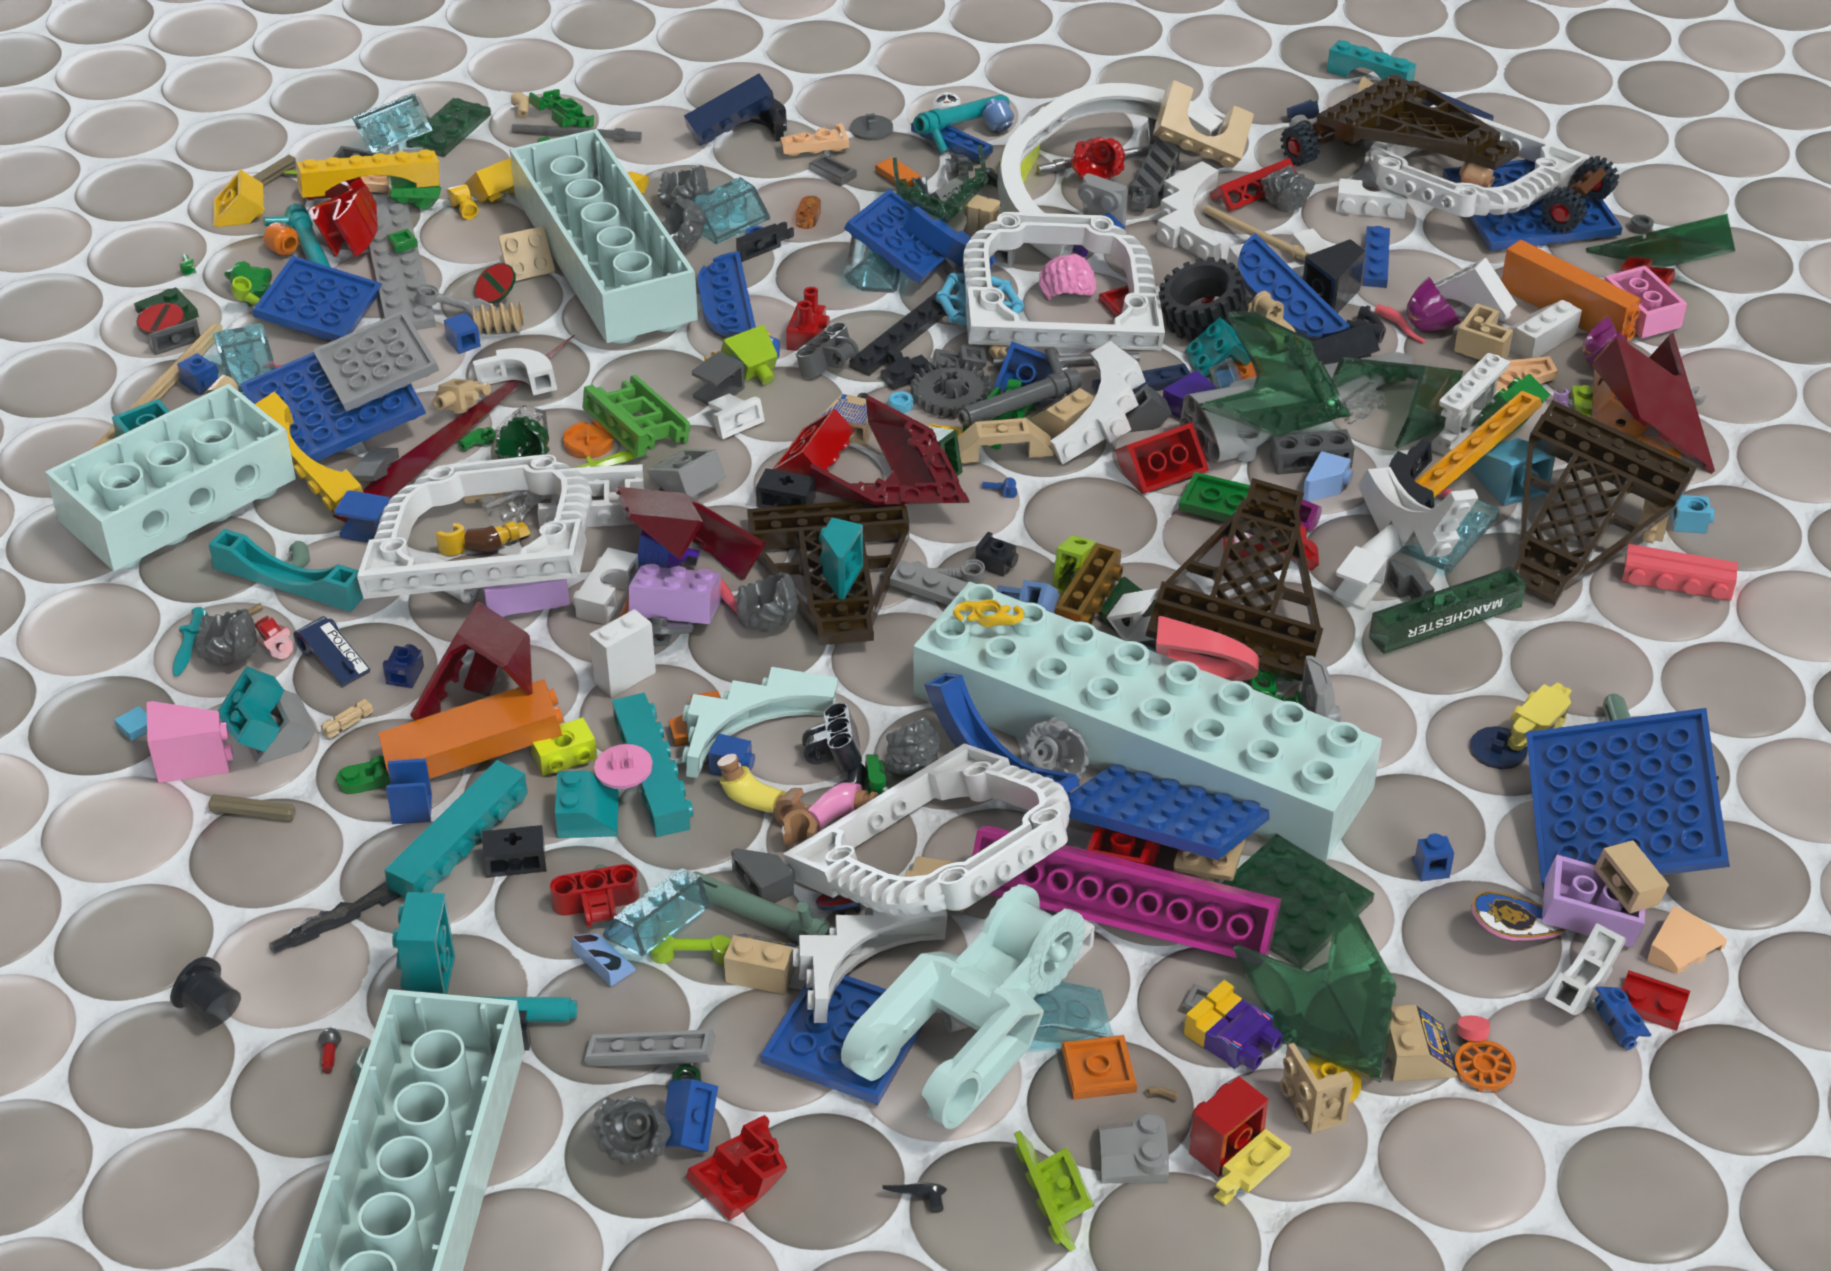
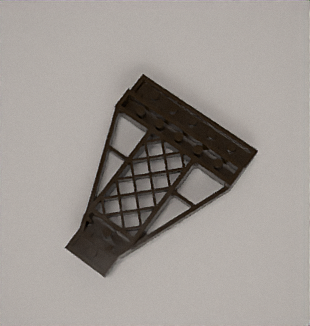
M1394 74L1317 114L1316 123L1334 128L1335 138L1352 144L1365 139L1427 149L1462 162L1475 163L1492 170L1516 158L1519 152V147L1511 145L1508 141H1500L1501 132L1429 87L1420 85L1418 81L1402 79L1401 76ZM1426 100L1437 107L1426 106Z
M1552 400L1530 433L1527 445L1517 561L1507 576L1506 582L1555 606L1564 590H1567L1673 513L1696 473L1697 466ZM1533 448H1537L1568 463L1556 484H1551L1531 474ZM1584 470L1590 473L1592 477L1580 480L1577 471ZM1570 475H1572L1574 481L1566 483ZM1608 481L1614 484L1616 489L1604 491L1601 482ZM1595 484L1598 493L1586 496L1583 487ZM1531 485L1548 493L1549 496L1527 532L1526 525ZM1577 488L1580 497L1568 500L1565 491ZM1629 493H1633L1663 507L1661 511L1641 525L1617 514L1618 509ZM1558 495H1560L1562 501L1554 503ZM1617 496L1613 505L1610 506L1607 498ZM1601 500L1605 509L1592 511L1589 502ZM1583 504L1586 513L1575 516L1571 507ZM1565 508L1568 517L1556 520L1553 511ZM1548 514L1550 522L1543 523ZM1606 516L1599 527L1596 518ZM1590 520L1593 529L1581 532L1578 522ZM1571 524L1575 533L1563 536L1559 527ZM1610 525H1616L1630 532L1590 561L1592 554ZM1553 528L1556 538L1544 540L1541 531ZM1594 536L1587 548L1584 538ZM1578 540L1581 549L1569 552L1566 543ZM1554 545H1560L1561 550H1560V549H1557V548H1555V547H1553V546H1554Z
M1252 478L1247 496L1238 505L1236 512L1165 582H1161L1145 636L1157 639L1159 616L1205 628L1230 637L1252 649L1259 657V670L1302 682L1306 656L1316 657L1324 629L1320 626L1300 533L1301 520L1299 509L1304 492ZM1244 533H1248L1255 536L1247 538ZM1236 536L1240 542L1232 544ZM1222 538H1227L1218 567L1199 563ZM1270 540L1281 544L1274 546ZM1262 543L1266 549L1258 552L1253 545ZM1246 549L1250 556L1241 558L1237 551ZM1287 550L1284 560L1280 553ZM1230 555L1234 562L1226 564L1228 556ZM1272 556L1276 563L1268 566L1264 559ZM1292 557L1297 559L1304 593L1284 586ZM1256 562L1260 570L1252 572L1247 565ZM1240 569L1244 576L1235 578L1231 571ZM1282 570L1278 580L1274 573ZM1188 572L1211 578L1214 581L1210 595L1180 587L1176 584ZM1222 576H1224L1228 582L1220 584ZM1266 576L1270 584L1262 586L1257 579ZM1250 583L1254 590L1246 593L1241 585ZM1234 589L1238 596L1229 599L1225 591ZM1275 591V595L1272 600L1268 593ZM1260 596L1265 604L1256 607L1251 599ZM1287 600L1307 606L1310 624L1275 614L1278 601Z
M845 501L747 509L749 533L766 543L757 559L767 572L773 576L780 572L803 576L807 605L797 593L796 597L799 601L797 610L818 636L819 645L874 641V622L889 589L890 577L900 562L909 541L907 506L905 504L874 505L861 501ZM831 518L863 525V568L850 590L853 589L858 593L855 596L847 593L844 600L837 597L826 579L823 580L818 577L823 573V564L816 560L822 552V543L819 542V536L822 528L827 527ZM899 540L894 554L868 556L866 554L865 542ZM795 547L799 549L801 560L798 562L774 564L764 550ZM887 568L874 599L869 569ZM826 591L831 595L826 598L821 594Z

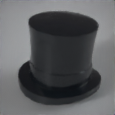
M200 957L190 962L181 971L172 987L170 1002L176 1008L187 1007L202 1025L210 1029L219 1026L233 1015L240 1004L241 994L221 978V966L215 959Z

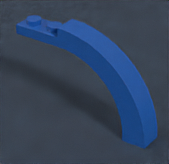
M944 673L924 684L932 707L956 748L965 743L1006 757L1010 765L1028 770L1031 773L1040 774L1043 777H1049L1063 786L1067 795L1070 794L1069 791L1080 786L1077 775L1032 766L1005 748L978 713L967 690L963 675Z

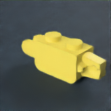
M1557 682L1551 687L1543 684L1537 692L1532 691L1528 695L1523 706L1518 705L1511 715L1513 725L1510 731L1512 735L1508 740V746L1512 750H1522L1527 746L1526 732L1562 727L1565 724L1567 711L1571 705L1570 695L1572 690Z

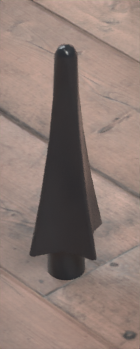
M927 176L921 179L911 178L914 184L912 193L921 196L926 201H930Z

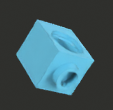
M1683 495L1672 513L1674 531L1706 534L1708 524L1713 523L1715 514L1714 508H1710L1709 497Z

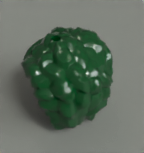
M514 416L512 421H508L507 426L503 425L499 431L500 436L496 438L497 444L494 451L498 455V459L547 455L550 450L547 446L549 442L548 431L539 422L529 419L527 416Z

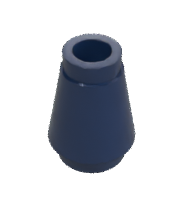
M1310 99L1287 108L1288 121H1291L1297 115H1305L1307 119L1316 118L1317 114H1319L1317 100L1312 101Z

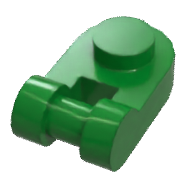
M866 754V790L868 794L877 792L879 796L885 792L883 788L886 785L884 760H879L878 754Z
M375 756L370 762L346 766L336 776L338 788L345 794H356L380 789L391 783L384 756Z

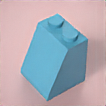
M1520 438L1497 444L1471 466V472L1503 506L1523 500L1528 441ZM1533 448L1531 474L1550 483L1555 457L1537 448ZM1530 485L1529 499L1548 494Z

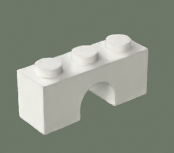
M1340 178L1336 212L1405 219L1406 196L1385 188L1376 192L1369 191L1362 186L1363 180Z
M607 548L603 556L597 559L592 572L587 574L580 590H577L573 596L576 618L603 625L609 622L617 610L616 589L629 591V585L639 570L638 554Z

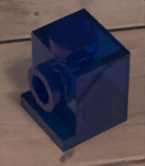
M406 644L404 647L395 646L388 660L383 662L386 684L412 689L424 668L422 650H419L412 644ZM404 671L405 675H400L398 672Z

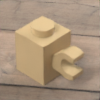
M1645 499L1639 525L1661 511L1663 507ZM1669 515L1640 536L1643 538V542L1652 544L1654 540L1663 542Z

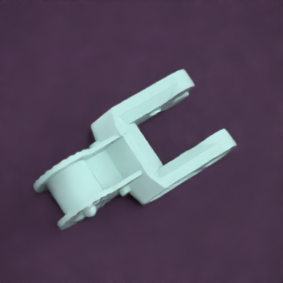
M1018 884L1016 887H1012L1010 891L1004 893L1002 898L997 900L996 905L990 910V914L985 920L981 934L961 955L941 951L921 953L850 1029L841 1051L843 1065L870 1081L880 1078L893 1065L904 1044L940 1008L978 1031L953 1059L944 1061L934 1070L921 1094L930 1107L926 1114L929 1118L947 1129L958 1127L1029 1050L1044 1010L1033 998L1037 994H1046L1047 991L1053 990L1067 976L1068 971L1073 968L1074 961L1079 956L1082 941L1085 938L1084 931L1086 927L1082 915L1074 910L1066 909L1052 916L1039 909L1040 901L1036 890L1025 884Z

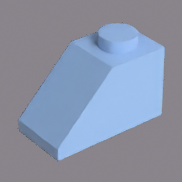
M1321 451L1305 479L1303 500L1309 502L1340 494L1344 486L1349 485L1352 480L1353 470H1350L1351 459Z

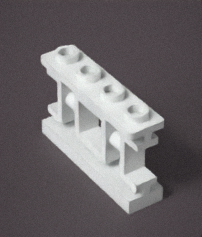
M1487 353L1440 399L1439 406L1444 407L1441 415L1446 417L1445 427L1432 441L1431 450L1446 455L1479 427L1476 423L1483 416L1480 412L1490 402H1495L1492 398L1499 392L1496 390L1498 377L1509 367L1510 361L1498 355Z
M642 464L571 468L578 470L588 481L592 496H604V500L592 501L586 527L635 525L627 517L628 512L623 509L618 499L619 495L615 493L617 487L644 489ZM558 494L539 495L540 499L551 498V503H538L539 528L548 522L554 521L560 499Z

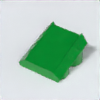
M387 175L389 199H394L403 204L411 202L424 210L430 209L439 199L440 183L439 186L417 188L415 183L410 180Z

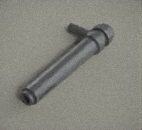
M1054 346L1045 349V353L1053 374L1047 375L1043 380L962 407L961 411H958L959 422L963 426H971L975 422L986 421L1049 398L1056 399L1062 397L1065 393L1068 394L1081 387V376L1076 369L1071 370L1067 368L1062 370Z

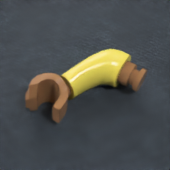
M736 754L725 755L717 762L718 767L722 769L720 784L726 795L733 801L746 807L773 813L781 826H784V817L788 813L795 810L807 811L812 806L811 804H804L799 800L804 794L802 788H791L786 793V791L771 787L757 780L748 767L742 766L738 762L739 759Z

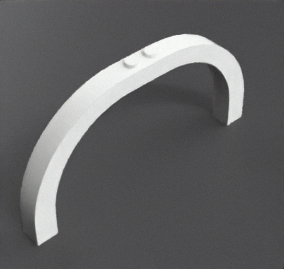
M1105 83L1085 86L1060 96L1046 107H1041L1032 117L1029 116L1011 135L1002 155L997 185L1000 203L1004 212L1044 213L1028 194L1020 169L1024 158L1035 147L1068 123L1088 115L1118 112L1146 116L1157 120L1165 90L1130 83ZM1190 101L1188 117L1192 126L1203 135L1218 136L1223 120ZM1030 243L1051 259L1071 254L1074 245Z

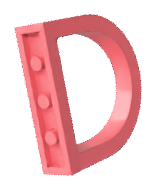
M1159 616L1156 653L1177 661L1191 662L1203 671L1230 681L1250 680L1258 675L1259 657L1246 645L1220 633ZM1197 653H1203V654L1213 655V656L1225 658V659H1228V660L1212 658V657L1204 656V655L1197 654Z

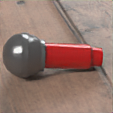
M332 1027L322 1030L319 1035V1042L323 1049L321 1066L323 1067V1073L326 1074L332 1072L335 1063V1052L342 1040L340 1032Z

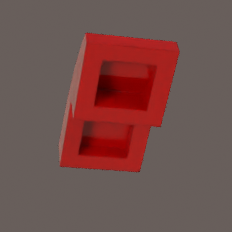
M1629 256L1621 266V272L1646 266L1668 287L1675 278V269L1652 267L1651 258Z

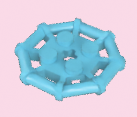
M951 273L947 275V281L942 289L936 293V301L943 307L951 324L956 323L967 328L966 289L963 284L965 283L964 273ZM991 275L992 286L1000 289L1010 301L1004 300L1003 304L1019 315L1025 309L1024 302L1019 299L1012 288V282L1008 279L1002 280ZM952 289L958 292L957 295H950ZM952 305H954L956 308H957V306H958V307H959V311H958V310H955Z

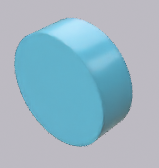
M894 392L888 397V406L903 414L907 413L913 408V397L907 392Z

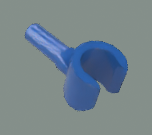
M1011 477L1006 478L1003 483L982 482V488L1003 490V495L1007 498L1017 496L1016 481Z

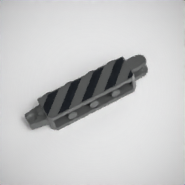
M1156 139L1153 147H1149L1147 158H1143L1141 169L1136 171L1135 180L1129 185L1128 195H1131V209L1144 211L1146 208L1154 209L1159 207L1163 199L1164 180L1174 176L1180 166L1179 156L1181 147L1179 145Z

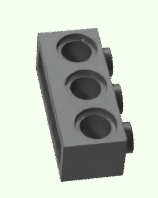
M1347 429L1272 436L1270 457L1277 475L1310 472L1321 451L1351 459L1350 468H1352L1355 447Z

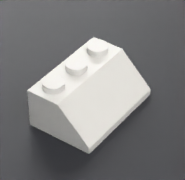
M1564 300L1537 310L1508 328L1513 330L1510 351L1524 359L1544 355L1577 334L1582 310Z

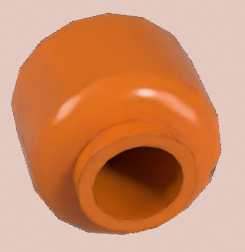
M275 222L268 226L263 236L266 247L282 256L293 253L299 243V236L296 230L281 222Z

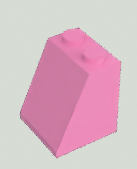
M153 701L147 702V742L158 783L229 773V761L234 760L231 743L226 744L225 740L229 739L227 723H221L218 711Z

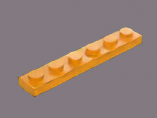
M1524 391L1518 393L1415 482L1432 490L1434 497L1440 494L1448 485L1459 478L1468 468L1542 407L1540 398Z

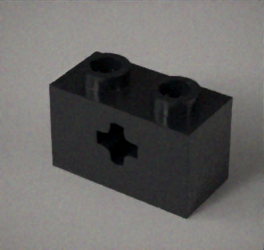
M765 468L756 485V503L759 508L813 504L816 498L815 477Z
M542 825L482 831L486 878L547 872Z

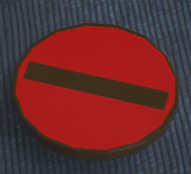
M170 302L158 303L144 309L138 315L136 323L139 331L149 335L150 333L184 323L185 313L178 304Z

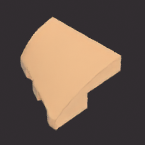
M1673 906L1651 945L1647 961L1677 974L1687 969L1690 963H1698L1704 960L1708 952L1716 948L1720 951L1723 950L1727 939L1700 918L1679 907Z

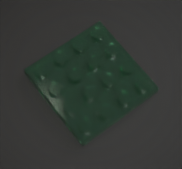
M1278 834L1273 836L1236 870L1232 881L1224 880L1221 883L1281 899L1270 950L1300 970L1373 902L1375 894Z

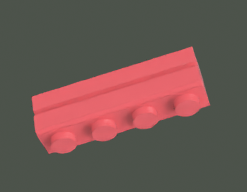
M1628 544L1623 566L1622 582L1731 601L1737 581L1738 562Z

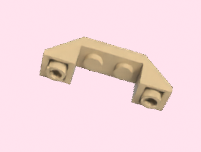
M1027 418L975 422L958 437L962 464L979 462V446L982 445L992 446L995 444L1025 442L1029 458L1054 456L1055 453L1050 442V435Z

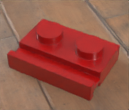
M1628 970L1621 990L1626 993L1629 1002L1643 1020L1677 1031L1690 995V990Z

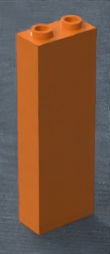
M1519 240L1507 248L1501 281L1510 294L1540 309L1560 300L1569 302L1582 310L1578 328L1588 333L1608 316L1618 334L1621 333L1627 342L1633 339L1636 333L1634 328L1636 319L1640 314L1639 304L1641 298L1523 240Z
M545 679L532 683L533 693L527 695L520 687L378 732L388 774V761L424 758L427 760L429 778L431 779L532 746L533 742L563 736L559 724L565 722L560 706L554 708V706L559 705L554 688L548 690Z

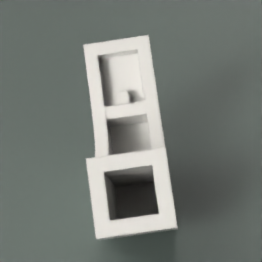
M508 348L496 350V356L473 361L477 381L481 384L520 380L530 385L533 395L557 390L552 364L540 352L524 348Z

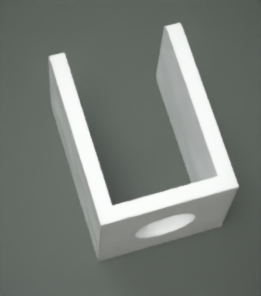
M1355 546L1336 571V575L1345 580L1333 594V599L1360 610H1365L1384 585L1388 558Z
M1157 588L1123 594L1106 617L1122 640L1134 642L1155 640L1145 636L1151 616L1143 617L1142 614L1145 613L1158 595ZM1130 617L1128 627L1123 624L1122 618Z

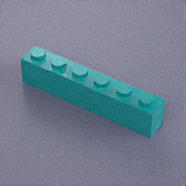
M645 692L613 699V718L622 744H633L644 748L650 754L653 762L651 774L637 786L655 837L690 830L689 817L694 816L690 799L685 800L684 798L686 796L685 785L682 779H677L679 777L677 763L675 760H670V745L668 740L663 741L662 739L664 738V731L661 721L656 722L655 720L657 719V713L654 703L648 702Z
M496 760L384 870L388 891L396 892L404 899H406L407 892L431 893L434 887L445 876H448L453 868L463 858L467 857L471 850L482 840V831L492 830L500 821L507 817L508 813L518 803L525 799L528 794L525 773Z

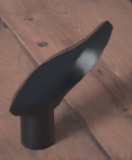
M922 1182L882 1185V1189L928 1199L932 1213H939L944 1209L941 1195L947 1191V1188L940 1184Z

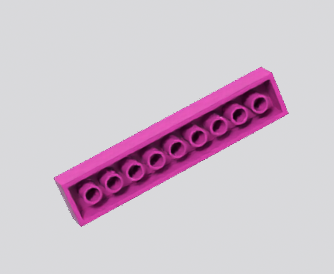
M988 825L979 828L976 834L972 857L1012 831ZM1063 845L988 894L1002 898L1004 893L1010 891L1012 887H1016L1018 884H1025L1038 893L1039 908L1060 912L1064 908L1071 909L1081 914L1083 919L1261 965L1269 957L1281 903L1280 898L1068 845Z

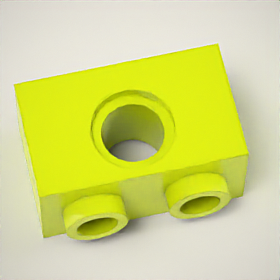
M583 717L560 724L563 736L533 742V745L530 746L531 755L542 776L558 773V771L586 764L597 759L595 738Z

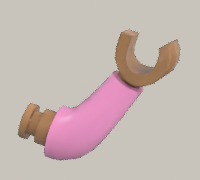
M852 782L840 783L826 791L807 811L795 810L788 813L784 817V826L782 827V841L786 844V849L792 848L797 841L807 840L817 834L838 817L848 815L876 798L878 793L871 792L868 794L867 790L861 789L860 784Z

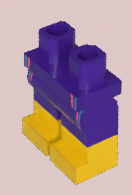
M1223 980L1206 996V999L1203 998L1186 1014L1184 1035L1217 1057L1227 1060V1064L1233 1069L1243 1064L1255 1071L1263 1062L1265 1052L1258 1047L1262 1045L1269 1051L1275 1052L1282 1044L1283 1034L1272 1026L1273 1015L1267 1011L1263 1012L1258 1006L1243 1000L1233 992L1234 986Z

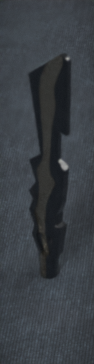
M385 881L354 903L340 902L331 911H320L317 916L309 917L302 924L291 927L285 935L270 942L269 947L274 954L286 948L296 947L320 937L319 934L325 931L335 929L360 918L362 911L378 903L384 906L400 898L401 895L389 890Z

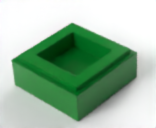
M409 229L386 235L388 244L396 253L418 247L417 239Z

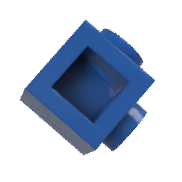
M198 353L177 364L181 384L199 396L204 394L218 379L219 370L216 364Z

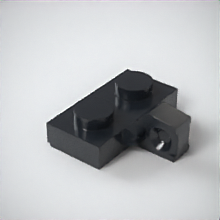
M894 348L887 351L889 368L881 370V379L892 390L911 384L915 373L920 375V368H923L927 373L928 364L931 365L933 370H935V366L922 354L910 359L908 356L903 357L902 352Z

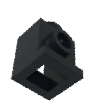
M987 532L976 546L975 559L984 563L985 571L1004 577L1010 568H1014L1017 564L1019 555L1016 553V545L994 538L991 532Z

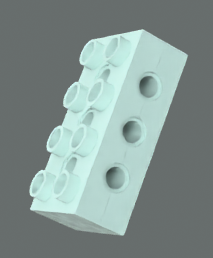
M230 384L220 387L45 472L58 521L113 571L137 565L142 557L165 545H174L182 542L189 533L211 522H219L229 518L234 510L256 499L268 498L276 493L277 488L296 479L286 429Z

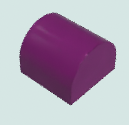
M1302 499L1299 509L1301 525L1306 527L1307 530H1314L1319 522L1322 507Z

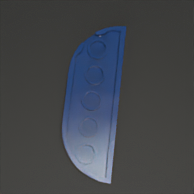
M1256 233L1247 239L1240 251L1238 269L1240 270L1244 287L1253 297L1261 291H1267L1271 294L1273 300L1281 302L1284 305L1283 319L1294 328L1297 335L1311 339H1322L1349 330L1350 325Z
M730 252L713 258V263L707 267L703 266L698 274V291L706 324L711 330L727 338L755 328L740 252Z

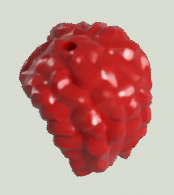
M1098 136L1090 138L1086 142L1079 141L1076 143L1071 156V167L1080 176L1081 180H1083L1087 173L1109 180L1124 170L1125 152L1120 142L1115 141L1114 138L1104 139Z

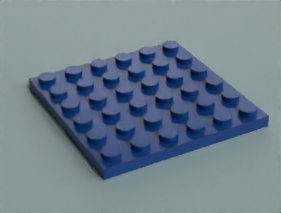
M1524 159L1505 163L1494 170L1493 177H1495V180L1491 187H1500L1515 182L1535 169V162ZM1462 167L1445 168L1443 170V178L1454 183H1462L1461 176L1459 175ZM1549 195L1529 207L1514 213L1507 212L1503 215L1488 213L1486 216L1473 215L1469 217L1490 251L1507 249L1519 240H1523L1533 246H1543L1551 243H1566L1568 241L1589 240L1601 237L1609 238L1621 235L1623 228L1603 199L1600 201L1595 199L1590 201L1589 196L1581 198L1585 200L1583 206H1587L1585 211L1587 213L1586 217L1583 218L1584 220L1574 230H1569L1567 233H1563V230L1560 233L1556 232V227L1553 230L1550 229L1551 224H1545L1544 222L1547 218L1541 217V213L1544 212L1540 211L1543 205L1542 202Z
M314 352L240 383L246 398L254 404L274 391L289 406L294 420V423L290 425L292 439L308 457L316 462L426 414L411 383L346 412L316 359Z
M1706 708L1526 732L1540 877L1543 889L1545 878L1556 855L1596 865L1604 848L1632 840L1661 875L1730 867Z

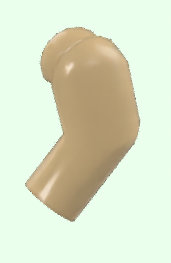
M521 92L513 93L511 95L512 105H518V116L526 117L529 111V97Z

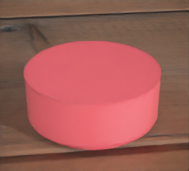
M1463 1016L1458 1020L1457 1034L1468 1041H1483L1489 1037L1490 1022L1480 1016Z

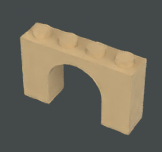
M1173 80L1165 90L1153 135L1165 142L1179 145L1184 150L1198 153L1203 158H1210L1220 162L1223 166L1234 168L1242 159L1254 113L1234 105L1225 115L1220 135H1203L1192 126L1188 117V108L1194 88Z

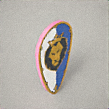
M1484 891L1477 894L1471 904L1472 913L1480 925L1490 933L1511 941L1553 938L1567 930L1542 923L1543 905L1509 894Z

